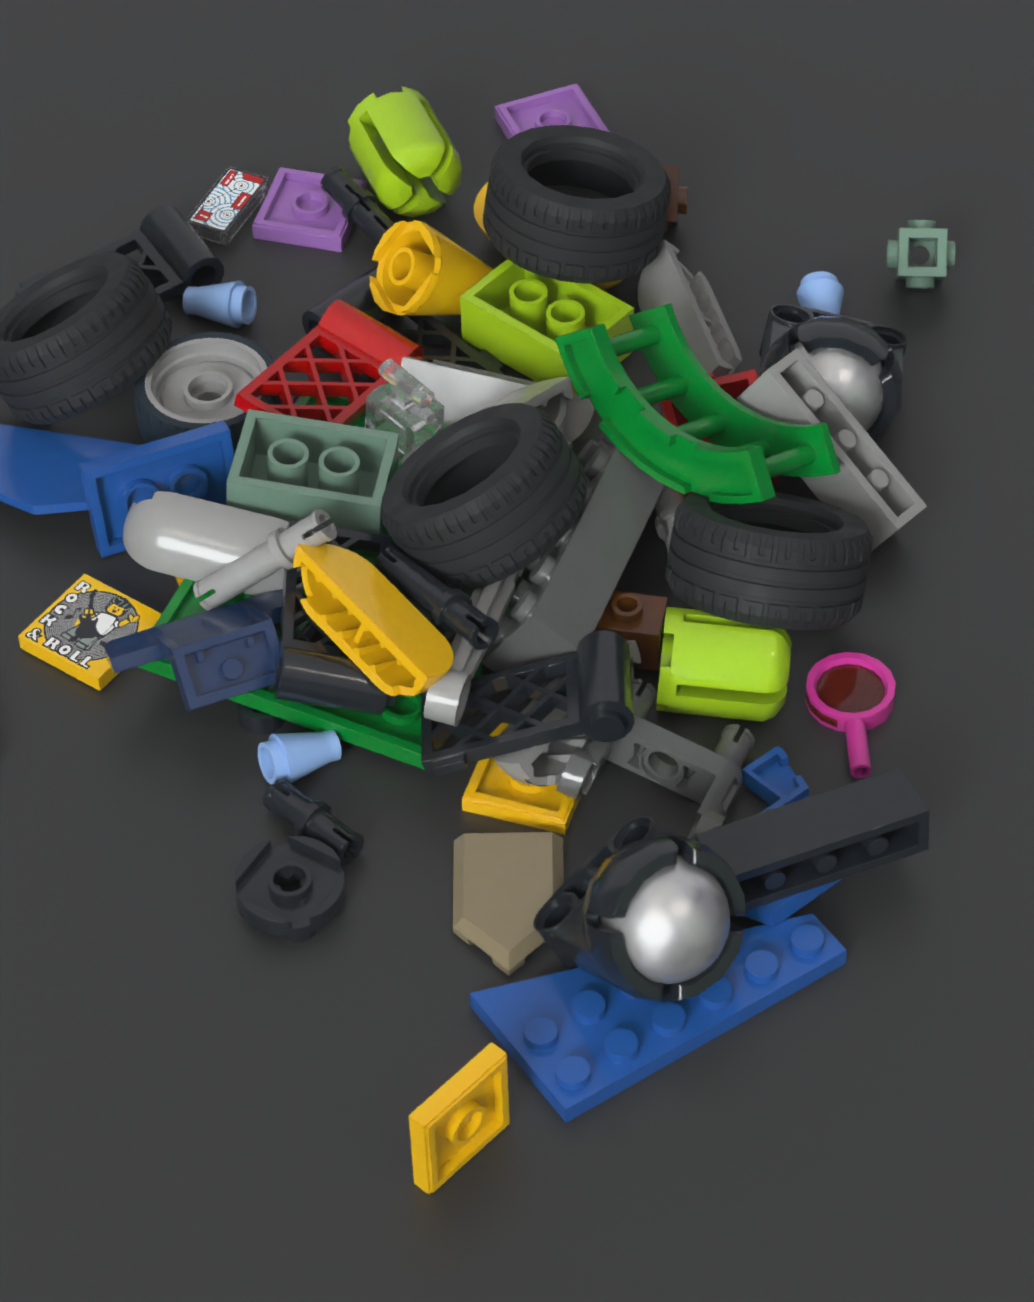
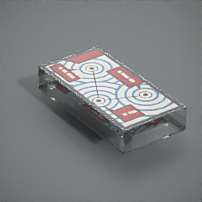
M228 166L186 220L201 238L227 246L267 195L270 189L269 178Z

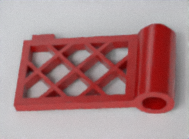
M337 299L328 307L319 324L236 394L234 406L246 413L248 409L350 425L393 386L398 389L401 388L400 368L402 358L404 356H412L426 361L422 358L423 347L344 300ZM318 346L334 355L335 359L313 358L311 351ZM285 373H307L309 381H286ZM318 373H340L342 382H321ZM352 374H366L376 380V382H354ZM259 395L280 396L282 405H268L257 397ZM291 396H314L316 405H294ZM325 397H347L350 405L329 406Z

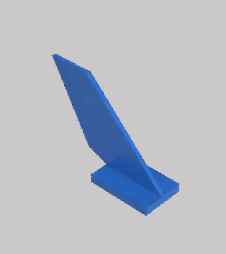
M223 420L138 445L0 424V501L33 515L88 510L96 548L101 557L126 551L123 543V527L131 505L134 502L137 504L141 501L152 499L155 492H173L226 505L227 479L234 459L230 429Z

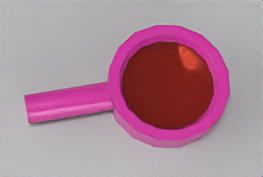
M842 652L829 655L816 662L807 675L805 702L810 714L820 724L835 731L845 732L850 773L854 778L862 779L868 777L872 772L866 731L872 730L884 723L892 713L896 682L891 670L880 660L864 653Z

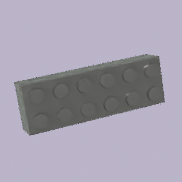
M603 432L598 443L591 439L577 457L585 469L587 477V495L578 518L554 546L524 568L527 571L524 579H518L515 584V591L508 605L509 609L503 615L499 624L497 638L494 642L490 643L481 662L493 672L576 652L579 642L586 635L595 631L665 486L638 468L619 451ZM556 677L547 679L540 687L544 688Z

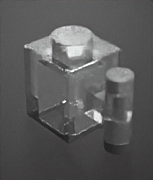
M390 358L385 360L378 370L379 375L389 383L376 387L371 394L366 396L365 428L400 433L398 459L401 461L409 451L443 430L444 405L434 398V392Z

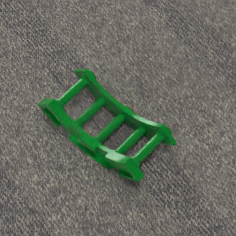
M671 303L629 315L633 330L610 338L605 324L555 338L564 366L581 400L589 398L593 407L603 421L598 426L603 433L638 468L677 492L683 494L694 492L709 497L710 502L720 504H748L776 497L771 478L780 475L820 477L835 475L841 472L827 422L817 424L780 422L762 416L732 398L712 379L695 357L681 331ZM641 349L658 382L636 388L622 367L618 356ZM670 399L689 422L674 426L651 405ZM707 438L713 444L702 441L701 439Z

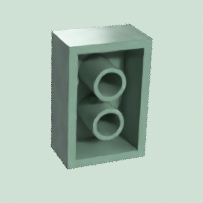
M248 409L227 479L226 505L280 518L288 522L290 519L300 521L309 516L314 510L322 509L331 518L320 525L329 526L334 523L335 527L382 535L384 529L381 516L382 497L388 482L398 469L400 433Z

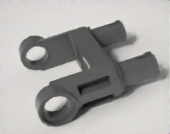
M632 679L635 723L631 732L624 738L613 742H600L588 737L582 748L576 747L556 790L574 800H577L581 793L587 795L606 760L611 761L700 803L701 806L697 811L698 816L687 837L688 839L696 840V834L724 825L725 815L742 784L741 767L748 753L755 745V738L745 728L737 743L733 740L741 725L730 724L723 729L716 747L711 751L645 720V718L657 701V691L648 682L641 696L637 697L636 693L643 680ZM655 752L669 755L677 762V765L663 762L656 756Z

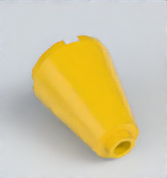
M417 220L411 222L400 221L383 234L374 250L372 260L378 262L376 277L370 276L369 286L377 305L383 311L397 316L461 315L460 296L494 269L429 224Z

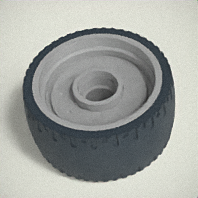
M193 333L192 335H185L170 341L165 352L157 362L135 382V410L143 443H149L224 420L230 429L235 455L247 415L246 412L234 406L236 394L275 362L272 356L253 340L250 341L246 337L243 338L232 333ZM259 395L257 397L268 405H282L280 396Z

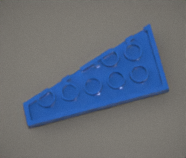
M812 913L783 920L774 928L764 924L743 929V939L739 953L719 981L698 996L671 1002L662 999V1002L637 999L580 968H574L469 993L470 1007L565 1123L846 964L847 950Z

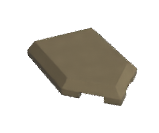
M553 832L464 833L454 840L453 933L467 944L472 945L474 943L493 958V964L508 976L525 964V957L541 944L546 943L533 927V921L542 906L564 883L563 838Z

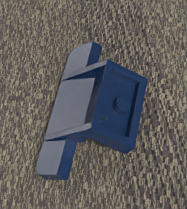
M283 589L111 640L104 646L106 659L114 673L160 659H165L166 662L170 661L186 712L273 685L280 644L274 624L281 623Z

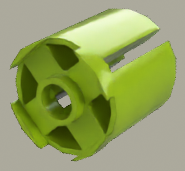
M402 86L403 92H391L378 98L372 93L360 102L348 119L350 127L348 140L349 148L379 202L387 209L393 210L396 214L414 218L434 213L447 203L443 193L447 195L455 194L461 183L463 166L457 149L428 100L419 91Z
M666 607L656 710L760 722L772 719L778 714L786 702L792 641L787 629L740 623L696 609Z

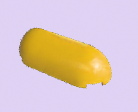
M326 543L321 546L297 545L293 568L301 567L302 583L307 598L300 599L301 605L309 617L381 691L389 696L419 695L427 692L428 688L436 684L448 673L454 661V654L447 639L373 564L360 555L336 545Z

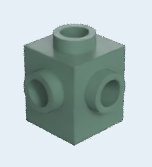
M908 220L907 228H899L897 230L896 240L887 241V268H895V279H906V288L932 289L934 288V280H943L946 278L947 269H954L955 241H947L948 229L936 228V221ZM916 247L924 248L928 253V260L923 265H917L911 260V251Z

